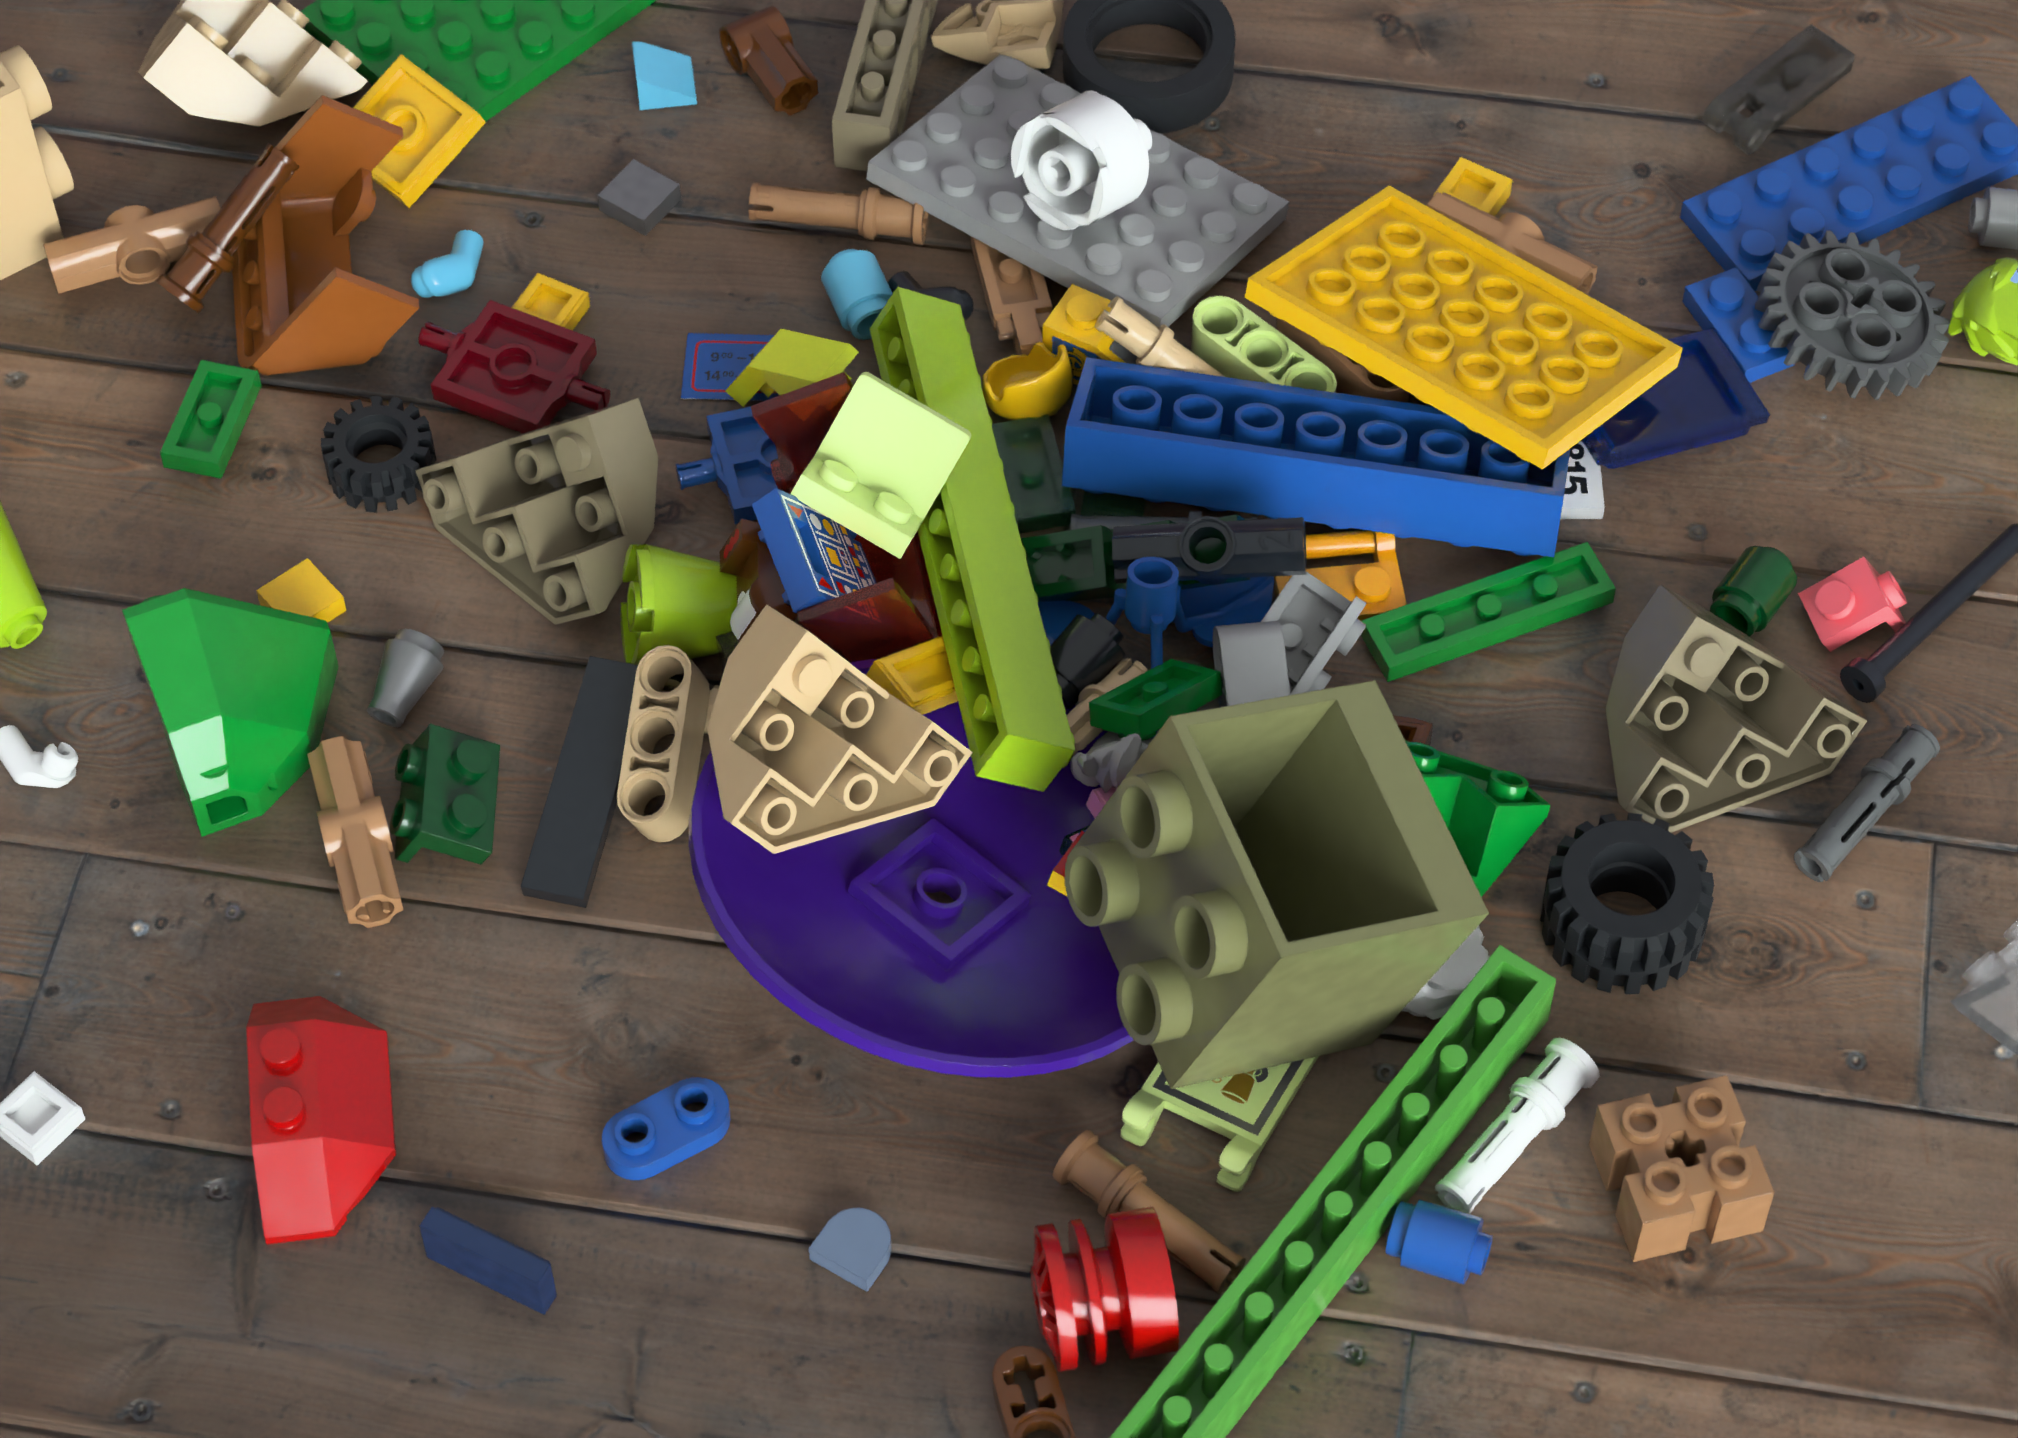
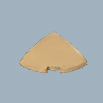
M984 0L976 6L975 16H973L971 3H966L947 16L934 30L931 36L933 46L951 55L986 65L1001 54L1020 60L1033 69L1050 68L1058 42L1064 0Z

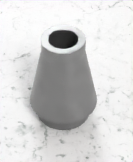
M400 629L395 639H388L385 643L373 697L367 708L369 715L383 724L401 727L407 714L443 670L444 666L440 661L444 654L443 647L431 637L412 629Z

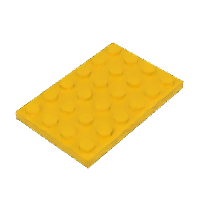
M1390 185L1249 277L1244 297L1267 310L1272 316L1286 321L1317 339L1322 345L1333 348L1364 366L1369 372L1385 378L1411 393L1421 402L1430 404L1463 423L1468 429L1482 434L1515 453L1520 459L1530 462L1541 469H1544L1676 369L1683 349L1679 345Z

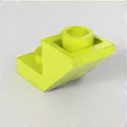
M780 329L725 392L744 407L759 390L767 397L776 391L803 415L819 398L829 405L852 379L844 369L859 351L848 343Z

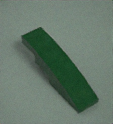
M1239 515L1218 517L1222 521L1245 520V518ZM1165 520V521H1158V522H1152V523H1146V524H1140V525L1176 524V523L1173 522V521H1171V520ZM1099 525L1021 538L1022 545L1026 550V561L1034 591L1038 596V602L1112 598L1115 596V590H1126L1127 583L1117 584L1114 579L1112 560L1113 529ZM1218 538L1204 539L1194 549L1193 558L1200 563H1214L1224 555L1226 543ZM1229 578L1220 584L1247 581L1250 578ZM1197 580L1178 581L1181 590L1212 586L1202 584Z

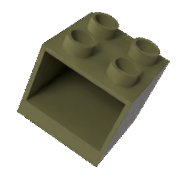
M1376 680L1170 716L1069 853L1065 865V887L1075 915L1083 924L1090 927H1099L1120 974L1116 994L1118 1010L1123 1025L1128 1034L1141 1045L1151 1044L1170 1089L1372 1044L1489 914Z

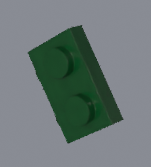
M431 723L413 744L407 743L404 745L395 766V779L401 781L400 799L395 805L390 820V833L396 835L395 860L408 863L423 847L482 865L492 854L500 745Z

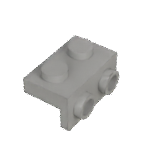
M1307 571L1306 575L1291 576L1261 620V622L1279 621L1281 624L1290 695L1324 689L1332 676L1322 669L1336 650L1346 656L1366 627L1365 623L1357 619L1366 606V602L1357 596L1352 601H1349Z

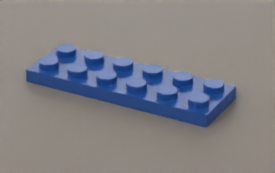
M1970 75L1687 199L1682 203L1680 218L1724 271L1737 267L1753 290L1757 291V286L1775 253L1781 254L1786 243L1789 241L1800 245L1804 235L1809 233L1820 243L1825 232L1831 230L1839 243H1844L1849 233L1853 232L1858 239L1859 245L2017 175L2018 127Z

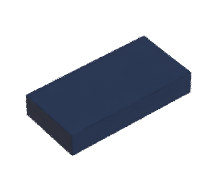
M431 1207L420 1223L419 1227L427 1258L543 1315L546 1314L557 1297L550 1261L439 1207Z

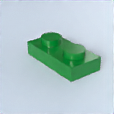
M205 360L200 361L160 451L164 468L222 479L262 386L258 370Z
M1169 659L1163 664L1090 701V725L1118 733L1119 738L1136 733L1140 736L1141 741L1150 739L1156 735V731L1162 728L1170 716L1196 712L1197 708L1221 696V671Z

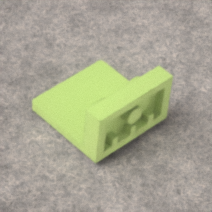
M863 372L858 377L815 456L801 474L791 495L796 496L799 501L901 559L968 444L971 433L969 430L871 373Z

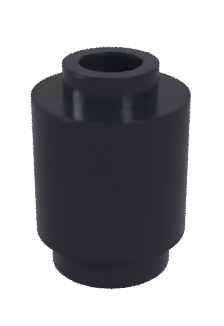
M1097 613L1090 619L1077 614L1050 645V653L1058 684L1062 689V699L1071 709L1078 702L1079 694L1086 686L1097 685L1126 656L1123 649L1119 646V643L1124 639L1122 633L1111 622Z

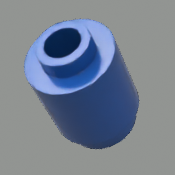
M1420 1199L1416 1205L1401 1201L1390 1228L1386 1254L1400 1258V1266L1465 1285L1470 1272L1478 1275L1483 1274L1490 1253L1493 1235L1482 1232L1483 1218Z

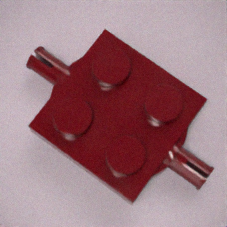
M489 300L474 322L458 333L437 326L429 321L425 323V328L422 327L419 333V345L447 354L446 363L431 383L433 399L523 434L549 426L558 411L570 402L595 411L608 406L610 400L609 389L581 380V377L597 355L594 338Z

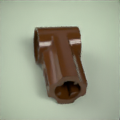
M767 7L726 24L719 29L723 52L732 69L739 75L747 72L775 112L783 111L789 116L801 112L807 108L811 99L818 94V80L793 47L788 25L776 7Z

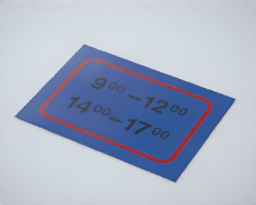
M688 333L681 399L734 400L725 390L774 335ZM759 390L750 400L779 401L784 398L776 391L767 397Z

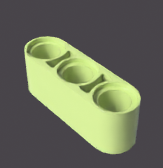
M1213 296L1202 300L1195 307L1192 320L1191 352L1225 377L1336 393L1337 381L1335 375L1326 365L1240 302L1226 296Z

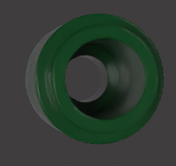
M1751 546L1746 548L1714 590L1710 612L1749 637L1754 632L1765 629L1796 587L1797 576L1789 558L1778 549L1772 547Z

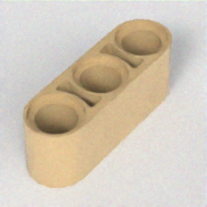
M670 645L657 646L648 651L638 664L617 790V805L622 815L647 839L659 843L672 841L679 837L688 827L710 696L709 683L705 675L685 652L678 647ZM684 673L683 680L676 689L662 693L664 684L669 678L676 674ZM669 734H675L673 743L667 750L662 753L653 754L655 744L660 738ZM665 795L663 806L654 814L644 816V809L647 803L656 796Z

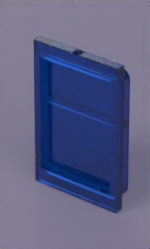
M1714 328L1668 339L1683 348L1678 367L1582 439L1583 444L1588 449L1597 466L1603 465L1610 469L1620 468L1741 437L1749 432L1750 427L1768 422L1770 416L1768 410Z

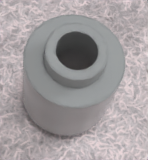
M1987 187L1983 198H1973L1969 214V232L1978 233V243L1980 246L2018 250V190Z

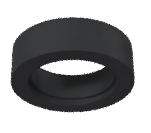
M1077 0L1067 15L1063 31V76L1065 84L1079 93L1093 90L1114 100L1133 119L1141 120L1149 129L1156 133L1178 131L1204 120L1219 108L1230 91L1234 74L1235 27L1229 11L1221 0ZM1154 24L1177 29L1193 38L1201 48L1203 57L1191 71L1184 75L1164 81L1147 82L1127 79L1112 73L1100 63L1094 51L1104 37L1116 30L1133 25Z

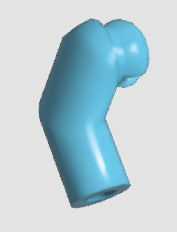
M462 230L456 233L450 254L429 259L424 262L423 266L414 269L411 275V284L414 291L421 297L430 298L432 296L442 297L468 289L475 279L484 244L481 235L471 230Z

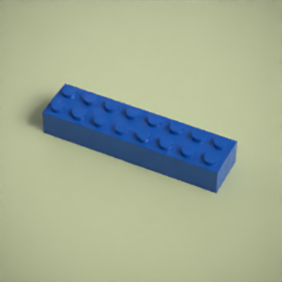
M1086 357L1066 423L1062 486L1082 489L1093 494L1113 493L1140 497L1155 503L1168 501L1202 506L1212 511L1230 510L1258 514L1270 519L1303 517L1306 522L1326 524L1335 529L1354 528L1394 534L1397 538L1416 537L1444 541L1459 547L1478 546L1506 550L1521 556L1540 555L1554 557L1570 449L1544 469H1541L1530 462L1520 459L1515 453L1482 434L1468 429L1463 423L1433 406Z

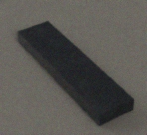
M593 656L589 657L520 886L524 896L583 908L587 907L617 805V790L638 665Z

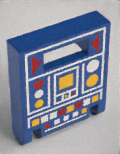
M775 488L751 504L761 528L758 532L761 542L766 543L785 589L782 598L784 603L791 605L793 612L871 643L880 641L894 632L895 627L891 617L883 613L886 610V605L860 542L854 540L857 536L856 533L799 501L796 496L778 488Z

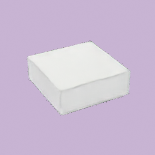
M35 1071L0 1103V1137L36 1165L85 1120L84 1113L79 1105Z

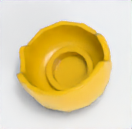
M1038 342L1034 345L1029 355H1012L993 362L982 375V390L988 407L1003 418L1022 423H1031L1055 415L1067 403L1073 387L1072 366L1066 346L1064 344L1059 345L1057 348L1058 353L1055 355L1043 343Z

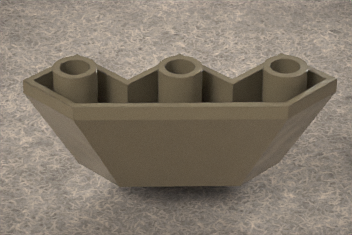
M639 398L545 426L415 470L435 529L555 625L604 612L623 581L625 556L630 544H644L654 529L658 454Z
M1661 584L1624 638L1605 707L1619 805L1629 813L1642 814V819L1651 824H1654L1656 818L1670 823L1668 830L1670 833L1831 774L1867 722L1863 716L1774 652L1707 609Z

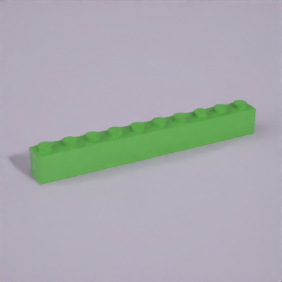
M1501 945L1497 947L1110 1438H1225L1392 1223L1399 1203L1401 1201L1407 1203L1547 1023L1556 978Z

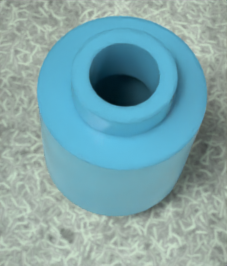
M843 250L830 259L822 272L821 281L842 327L851 331L852 335L857 339H872L870 327L893 293L873 253L866 250Z

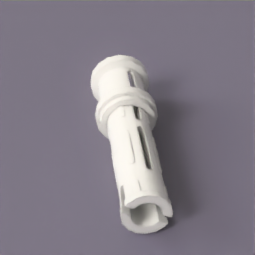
M1553 1038L1545 1048L1546 1058L1529 1077H1519L1510 1088V1103L1505 1107V1110L1488 1126L1454 1168L1436 1184L1435 1190L1439 1192L1437 1196L1448 1208L1470 1214L1485 1193L1514 1163L1532 1139L1542 1129L1550 1130L1562 1122L1565 1118L1564 1108L1580 1089L1591 1088L1600 1077L1599 1069L1593 1059L1582 1048L1567 1039Z

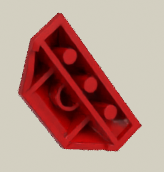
M321 996L253 1004L246 1026L251 1144L266 1245L336 1236L347 1221L346 1216L366 1196L396 1156L387 1031Z

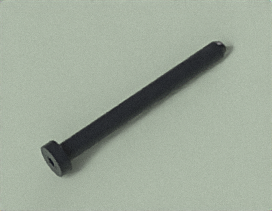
M2018 523L2011 524L1870 657L1867 659L1854 658L1841 670V682L1852 697L1864 703L1873 702L1886 688L1884 677L2018 553Z

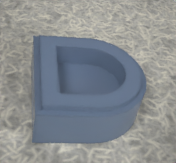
M849 1208L835 1214L827 1222L809 1247V1258L811 1261L868 1292L890 1259L891 1234L887 1223L877 1213L864 1208Z

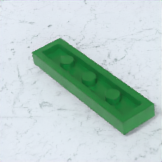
M1585 542L1556 552L1554 557L1545 556L1364 619L1362 622L1366 624V627L1361 633V637L1386 681L1390 682L1611 604L1614 601L1616 587L1589 543Z

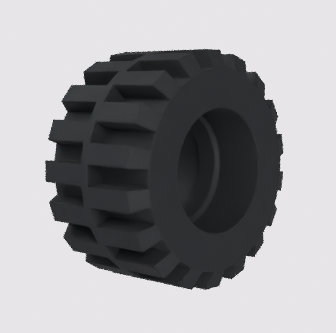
M1612 813L1600 816L1598 826L1592 825L1589 821L1576 826L1574 838L1565 835L1558 844L1556 856L1552 855L1541 906L1540 921L1544 922L1542 936L1545 945H1554L1552 954L1554 960L1560 967L1571 964L1573 966L1571 976L1581 983H1584L1588 978L1598 981L1597 990L1611 993L1612 985L1623 986L1625 995L1639 994L1641 985L1648 984L1655 991L1666 987L1669 975L1678 980L1688 971L1689 962L1696 961L1701 951L1714 899L1712 897L1714 889L1713 873L1706 872L1708 860L1702 850L1690 851L1693 839L1683 831L1676 835L1668 832L1670 823L1656 818L1654 824L1642 822V814L1628 813L1627 820L1617 821L1615 814ZM1608 892H1628L1646 899L1657 910L1645 915H1625L1607 908L1596 897Z

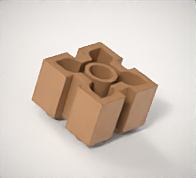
M1727 1075L1675 1087L1672 1103L1669 1105L1655 1107L1650 1093L1597 1105L1589 1147L1606 1191L1621 1188L1615 1216L1633 1262L1685 1250L1690 1232L1706 1229L1711 1244L1764 1230L1774 1190L1756 1145L1744 1148L1739 1147L1746 1120Z

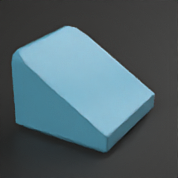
M632 42L640 110L697 104L691 56L644 42Z

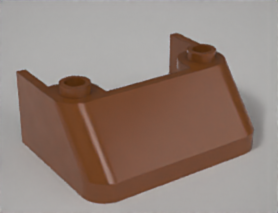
M321 95L275 146V148L300 167L294 172L288 182L285 183L276 195V198L232 255L236 259L233 263L232 274L237 356L242 368L258 370L259 374L268 376L362 365L370 360L371 357H376L384 348L385 343L419 309V300L417 298L352 274L349 233L359 222H364L369 218L376 203V192L373 189L371 171L404 137L403 128Z

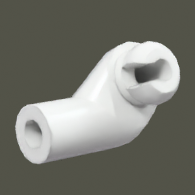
M8 725L0 728V760L16 783L27 786L60 788L68 784L76 776L77 770L75 767L78 763V755L70 745L61 742L57 749L54 743H52L43 752H36L32 750L16 726Z

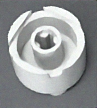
M1093 90L1085 91L1034 117L1019 128L1012 143L1011 166L1015 178L1020 175L1023 176L1030 192L1023 197L1030 209L1040 219L1055 228L1074 230L1077 227L1087 226L1100 220L1139 197L1148 179V151L1152 146V137L1146 124L1139 119H1133L1117 102Z

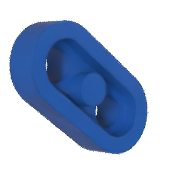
M692 1077L681 1080L615 1114L606 1123L602 1132L604 1158L612 1172L624 1179L644 1180L718 1143L726 1135L731 1121L727 1094L720 1085L710 1079ZM694 1102L706 1104L705 1108L697 1112H690L684 1109L686 1105ZM633 1132H641L647 1135L642 1141L636 1143L625 1140L626 1136Z

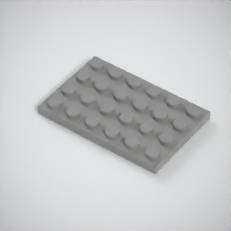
M1001 54L868 161L866 180L912 205L915 202L924 207L925 212L1067 288L1074 284L1109 300H1113L1116 296L1120 297L1124 303L1157 327L1163 324L1169 327L1285 221L1289 201L1266 190L1262 186L1149 129L1152 137V146L1148 151V179L1137 199L1090 225L1077 227L1074 230H1061L1047 224L1030 209L1023 196L1030 192L1023 176L1014 177L1011 166L1012 143L1017 131L1024 124L1081 93L1025 65L1020 60Z

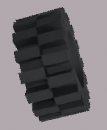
M371 396L372 406L363 407L361 400L358 399L350 402L351 414H348L342 408L333 414L335 424L326 423L323 429L325 438H321V450L329 485L332 484L333 492L339 499L345 496L347 505L355 509L361 500H364L366 512H377L378 503L386 502L388 512L398 509L396 499L402 497L407 505L417 500L415 488L421 492L423 491L415 470L435 464L436 455L429 422L425 415L420 417L419 408L410 403L404 410L402 399L392 397L389 406L383 405L382 396ZM377 445H392L402 449L392 459L380 463H367L356 459L364 450Z

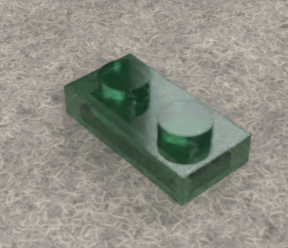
M1049 415L992 424L998 453L1003 462V472L1010 499L1015 508V518L1019 534L1071 525V514H1076V508L1070 488L1062 486L1063 463Z

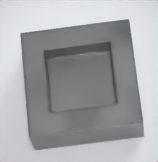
M634 159L598 194L599 211L644 236L681 200L680 184Z

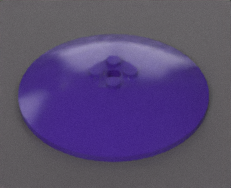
M877 659L850 662V664L866 675L873 662ZM1063 700L1067 715L1072 709L1066 705V702ZM958 701L924 714L925 717L969 749ZM1103 730L1083 750L1078 751L1077 753L1082 752L1083 754H1087V752L1091 749L1096 740L1108 731ZM710 751L696 784L689 816V853L693 876L702 903L717 932L732 954L751 976L778 1001L807 1022L833 1037L870 1054L906 1066L970 1077H1020L1046 1074L1076 1067L1104 1057L1133 1041L1123 1025L1117 1005L1116 992L1120 974L1099 927H1090L1083 924L1075 915L1068 897L1047 886L1053 869L1073 843L1069 837L1088 829L1095 818L1086 806L1092 789L1101 788L1100 784L1096 787L1086 786L1081 781L1075 779L1070 770V762L1058 772L1045 791L1041 792L977 777L970 756L933 807L773 854L724 819L712 752ZM942 891L949 895L954 902H936L930 899L925 892L934 893Z

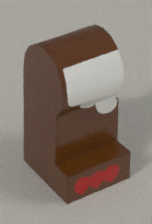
M745 519L739 521L720 550V572L736 575L737 607L731 615L730 625L732 632L739 641L766 604L792 621H795L799 614L793 612L791 605L784 603L782 594L785 592L767 544L759 539L758 532L761 530L759 523Z

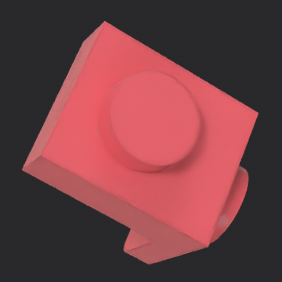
M1865 557L1858 559L1798 593L1821 643L1830 652L1885 621L1895 632L1906 623L1899 607L1907 604V599L1897 580L1889 570L1880 575Z

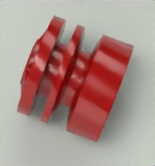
M1154 1207L1108 1214L1104 1226V1247L1093 1248L1090 1236L1081 1219L1070 1220L1068 1223L1069 1253L1062 1252L1058 1233L1053 1223L1035 1226L1033 1264L1030 1267L1032 1292L1040 1332L1052 1351L1058 1372L1078 1368V1336L1084 1337L1088 1356L1093 1366L1106 1363L1108 1331L1119 1330L1122 1343L1131 1360L1173 1353L1179 1350V1325L1173 1278L1164 1234Z

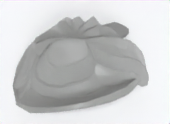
M1108 731L1096 740L1087 754L1079 752L1070 759V770L1075 779L1081 781L1082 784L1093 787L1100 784L1106 794L1112 786L1116 789L1153 739L1141 741L1140 736L1136 733L1119 738L1118 733Z

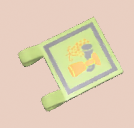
M1319 1056L1170 1089L1158 1062L1142 1088L1125 1106L1122 1115V1121L1125 1124L1121 1128L1120 1137L1135 1145L1143 1146L1150 1138L1163 1109L1174 1112L1231 1139L1220 1155L1219 1166L1221 1170L1217 1174V1183L1233 1191H1241L1262 1149Z

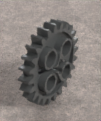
M1831 230L1825 232L1820 243L1811 234L1807 233L1804 235L1800 245L1789 241L1786 243L1781 254L1775 253L1756 289L1760 292V295L1755 303V309L1764 312L1758 324L1759 328L1775 331L1768 343L1770 348L1786 347L1789 353L1783 362L1785 365L1802 362L1806 365L1803 375L1805 380L1808 381L1817 374L1825 377V388L1830 392L1838 382L1844 383L1851 398L1857 396L1861 387H1866L1874 400H1879L1886 387L1895 396H1900L1907 384L1915 389L1919 387L1924 376H1930L1949 341V338L1944 334L1950 325V320L1940 316L1946 305L1945 300L1929 298L1936 285L1934 281L1918 282L1915 276L1920 266L1913 264L1902 267L1898 264L1901 251L1897 249L1890 252L1887 256L1879 253V241L1875 238L1866 248L1859 246L1858 239L1853 232L1849 233L1844 243H1839Z

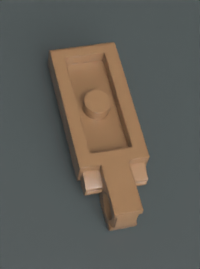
M971 236V248L993 331H997L999 341L1013 339L1015 355H1029L1036 343H1043V323L1052 312V303L1044 275Z

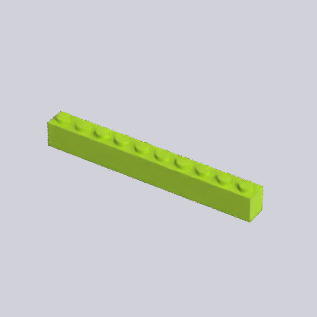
M897 286L870 327L881 379L964 427L971 433L968 444L917 531L969 749L973 752L971 758L975 775L1044 792L1058 772L1069 764L1075 752V739L1068 723L1062 699V689L1058 684L1050 653V643L1046 637L1040 615L1038 596L1033 588L1026 561V550L1022 545L1015 518L1014 504L1010 499L1003 472V462L999 456L992 429V419L988 414L981 387V377L977 372L970 345V335L966 329L960 304Z

